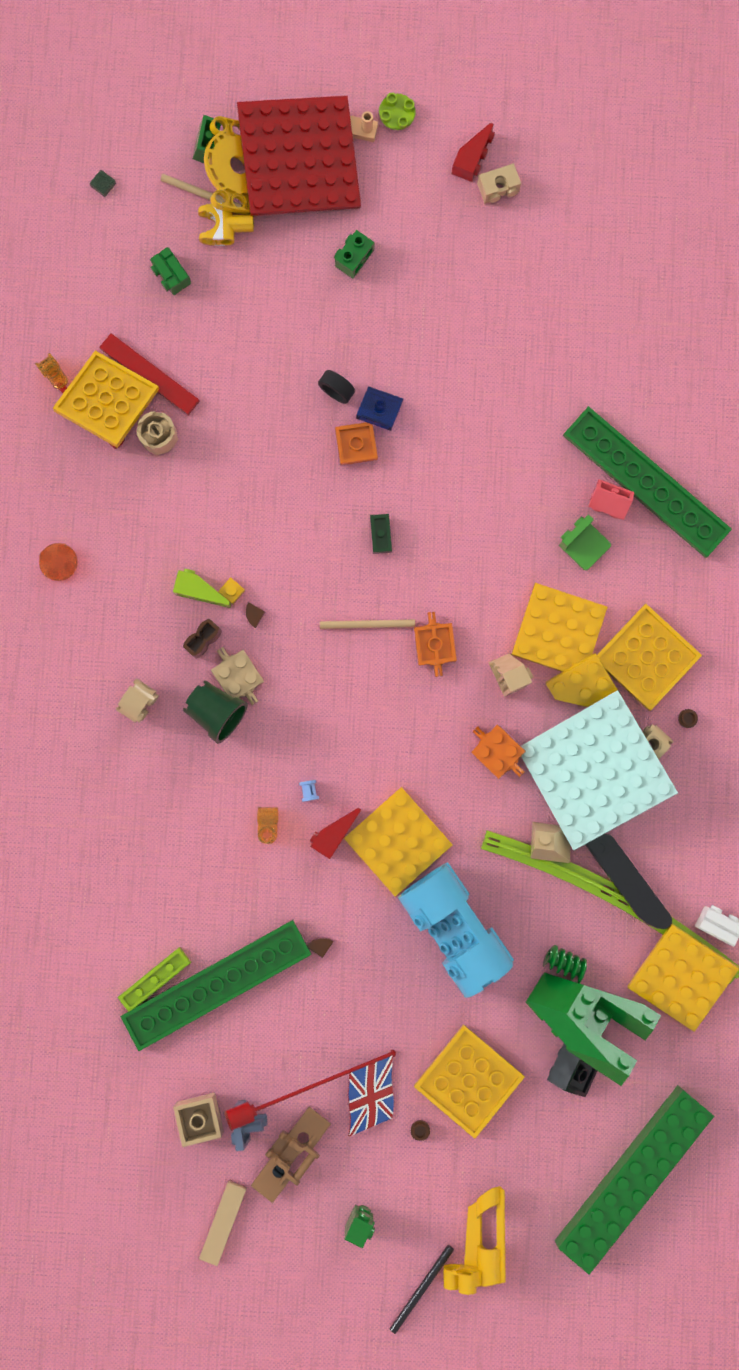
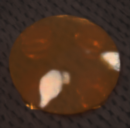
M54 543L41 551L39 566L47 578L54 581H63L70 578L76 571L78 564L77 556L68 545Z

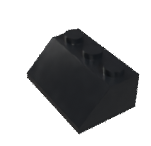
M563 1044L558 1052L554 1066L550 1069L547 1080L566 1092L586 1097L597 1070L570 1053L566 1049V1045Z

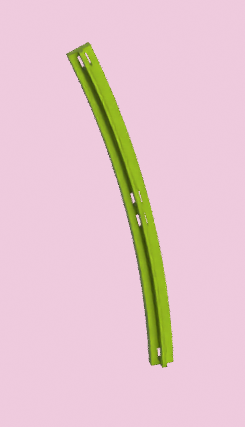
M486 830L481 849L521 862L569 882L642 921L629 904L627 906L618 901L620 899L627 903L613 882L572 862L563 863L532 859L531 845ZM489 837L497 839L499 842L490 840ZM487 843L496 845V846H498V847L496 848V847L487 845ZM604 885L614 889V891L604 887ZM601 890L609 893L611 896L606 895L605 893L601 892ZM672 918V924L738 966L702 937ZM650 926L651 928H653L654 930L658 931V932L661 933L662 935H663V934L665 933V931L668 929V928H666V929H657V928H654V927ZM739 970L729 984H731L735 978L738 979Z

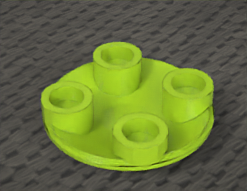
M393 92L387 94L379 107V116L382 123L392 130H403L410 126L414 121L416 113L414 101L403 94H395Z

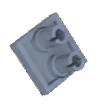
M239 1100L235 1106L245 1103L246 1100ZM259 1114L254 1117V1122L233 1130L231 1141L232 1145H235L236 1151H243L251 1140L250 1133L264 1131V1126H267L266 1114Z

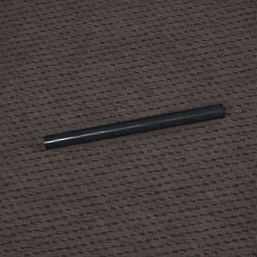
M447 1245L390 1327L391 1332L394 1334L398 1332L454 1251L450 1245Z

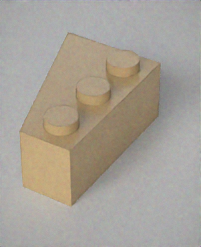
M506 654L489 662L504 697L532 683L533 675L530 669L525 668L524 664L511 654Z

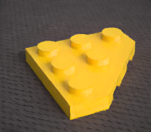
M596 653L545 682L555 700L585 707L595 704L618 690Z

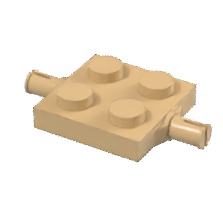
M224 647L217 650L223 661L211 669V672L224 692L233 698L246 696L251 705L257 703L258 700L253 691L257 686L264 683V680L245 651L242 650L235 655L229 656Z

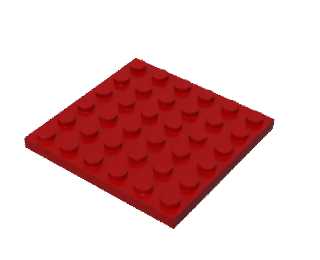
M348 95L237 102L250 216L361 208Z

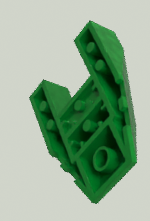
M545 972L526 1001L527 1005L541 1021L544 1020L548 1024L556 1038L558 1036L570 1053L620 1086L630 1076L637 1060L601 1037L609 1021L613 1019L646 1041L661 1017L660 1014L644 1004Z

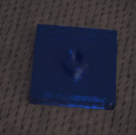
M368 386L356 414V419L391 431L402 406L403 398Z

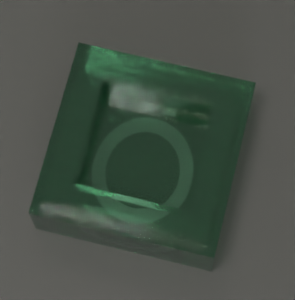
M100 170L89 184L102 196L106 197L115 186L116 181Z

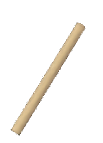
M162 174L161 176L162 182L210 200L213 194L168 175ZM216 195L217 202L224 203L223 197ZM234 202L235 206L241 207V204Z
M415 619L320 621V629L415 627Z

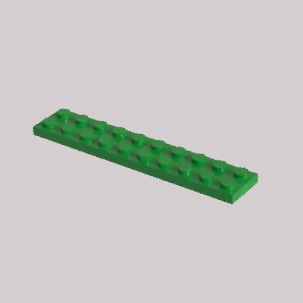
M589 406L563 434L568 441L624 489L634 492V497L703 557L707 558L732 530V528Z
M291 920L120 1017L137 1050L141 1051L307 958L312 953L307 947L294 920Z

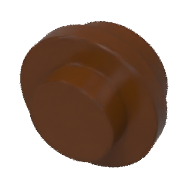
M685 709L679 713L678 721L682 727L692 728L697 724L698 716L695 711Z
M417 1120L411 1125L410 1132L415 1140L423 1141L429 1137L430 1127L427 1122Z

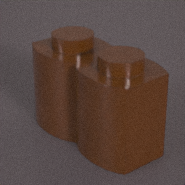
M206 619L199 625L196 633L186 639L183 647L193 657L199 658L207 651L209 644L214 643L220 637L222 630L212 620Z

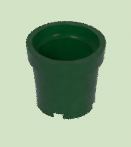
M204 681V686L198 685L186 701L188 707L187 709L183 708V712L195 720L208 732V736L219 744L227 739L239 725L246 713L248 703L238 697L233 698L208 681Z

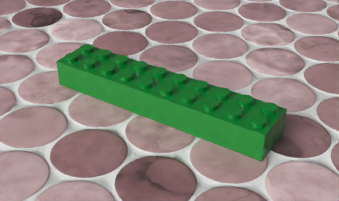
M677 1085L554 1240L558 1249L590 1275L714 1118V1115Z

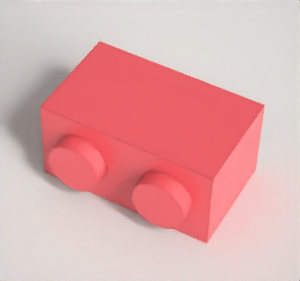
M598 479L588 507L597 512L609 514L613 518L624 520L633 502L634 492Z

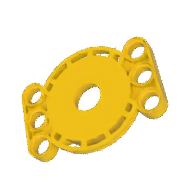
M217 116L210 123V130L215 136L208 142L204 153L206 173L213 186L217 189L212 194L210 201L216 209L249 215L250 209L245 172L238 174L232 170L230 165L231 158L239 159L244 165L241 136L235 134L232 129L233 126L239 128V120ZM215 122L222 124L223 131L216 128ZM214 141L215 146L212 149H210L211 144ZM216 195L223 197V204L217 202ZM233 199H238L241 202V207L235 206Z

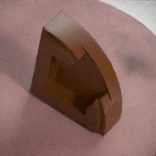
M248 602L246 617L249 623L256 629L265 611Z
M318 938L311 941L307 947L323 958L334 941L328 938Z

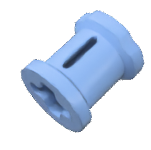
M316 780L299 783L303 792L302 802L319 799L315 788Z

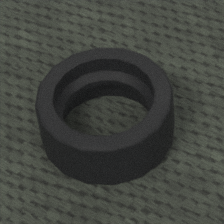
M326 370L318 381L320 388L340 403H348L355 393V388L348 380L331 370Z

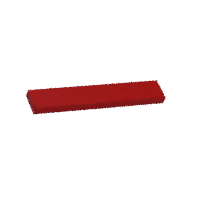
M112 333L109 334L99 347L100 350L120 365L159 386L157 393L188 416L200 402L197 397Z

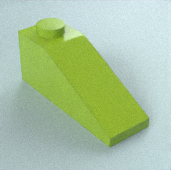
M190 569L178 570L173 593L176 596L231 608V603L195 574V571Z

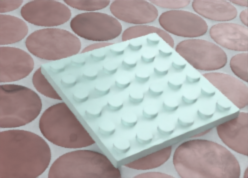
M618 690L521 745L526 751L521 757L573 851L678 794Z

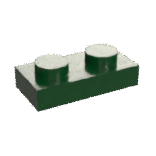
M389 514L370 515L373 554L391 553Z

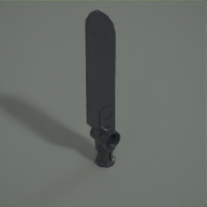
M604 834L585 845L635 914L643 922L657 929H666L672 924V917L611 835Z

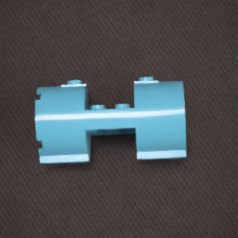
M447 862L407 888L398 896V899L420 932L428 929L429 934L439 945L441 952L447 957L442 964L447 970L448 975L453 979L464 997L468 998L484 990V987L502 978L513 967L514 959L494 929L491 927L485 930L467 903L468 896L470 895Z

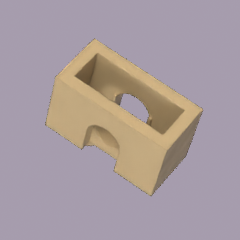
M513 163L480 174L477 185L485 204L488 202L495 203L504 195L508 197L515 196L520 191L521 181ZM500 184L503 188H498L496 185Z

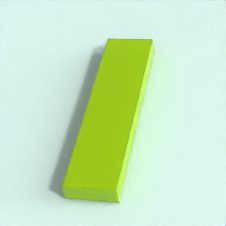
M179 947L117 998L128 1012L188 966L191 960Z

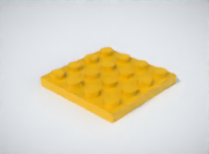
M95 350L54 405L53 410L118 448L157 394L159 386Z
M535 583L511 655L560 672L567 670L593 654L607 606Z
M646 603L597 654L607 673L648 711H651L702 656Z
M402 787L344 837L346 842L394 896H397L453 845Z
M671 924L627 986L630 990L695 1032L736 975L739 967L674 924Z
M463 1024L415 1083L414 1088L476 1139L525 1076Z

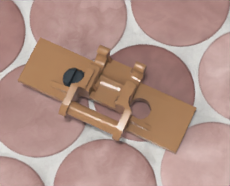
M309 1106L289 1133L282 1131L273 1146L266 1152L265 1155L270 1159L253 1181L251 1187L273 1203L289 1181L298 1186L300 1184L299 1180L315 1158H319V1153L313 1148L331 1123ZM302 1132L307 1133L309 1136V1140L306 1143H300L297 1139L298 1135ZM305 1150L309 1153L297 1171L292 1173L289 1170L292 1163Z

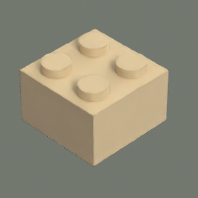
M215 1092L176 1102L173 1108L182 1147L222 1137L224 1129Z

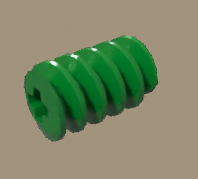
M553 945L548 950L543 961V967L549 963V970L556 966V973L563 969L564 977L568 973H571V980L578 976L577 983L582 981L587 969V960L585 958L580 959L579 955L573 956L570 951L565 954V949L561 948L558 950L557 945Z

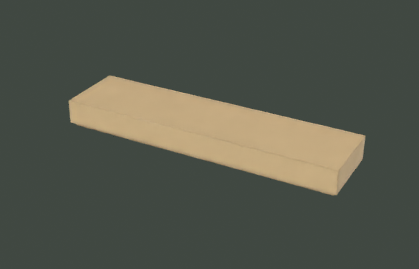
M228 1180L199 1257L200 1260L218 1266L247 1187Z

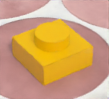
M230 577L218 592L233 605L245 592V589Z

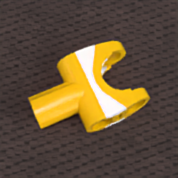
M212 204L202 205L198 208V215L200 217L215 221V226L211 230L199 234V241L202 244L228 246L234 244V233L254 232V219L250 214L234 215V212L216 209Z

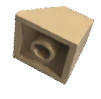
M532 822V859L570 863V844L559 825Z

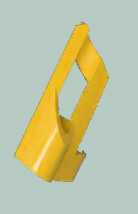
M501 1186L488 1190L474 1204L468 1207L464 1264L444 1265L445 1289L459 1290L460 1294L473 1295L477 1293V1287L506 1283L505 1190ZM496 1206L497 1245L493 1249H486L482 1245V1214Z

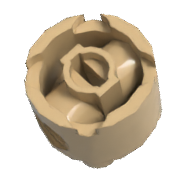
M149 412L143 415L137 424V436L146 450L154 455L170 451L178 441L177 430L171 418L165 413Z
M135 679L133 682L135 685L127 689L118 703L119 707L115 710L133 722L140 723L149 712L146 710L147 707L153 705L159 695L156 694V690L150 688L139 679Z
M652 724L642 730L648 742L651 743V747L658 759L665 754L671 747L670 744L674 742L657 725Z

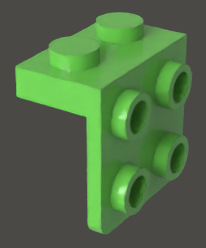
M589 514L585 518L581 516L574 523L576 527L572 531L567 530L561 536L562 542L559 544V547L583 570H588L611 547V543L591 524L594 519Z

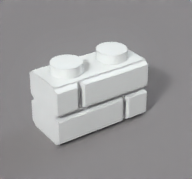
M712 905L711 908L705 906L695 927L734 947L739 938V918L731 914L728 917L721 914L723 910Z

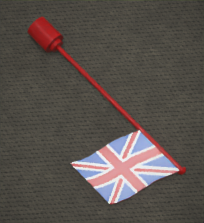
M390 1050L391 1052L258 1107L245 1102L224 1112L229 1128L233 1131L255 1121L254 1117L257 1116V1111L349 1074L348 1103L350 1113L348 1136L350 1137L392 1119L394 1097L391 1076L393 1057L396 1056L395 1050Z

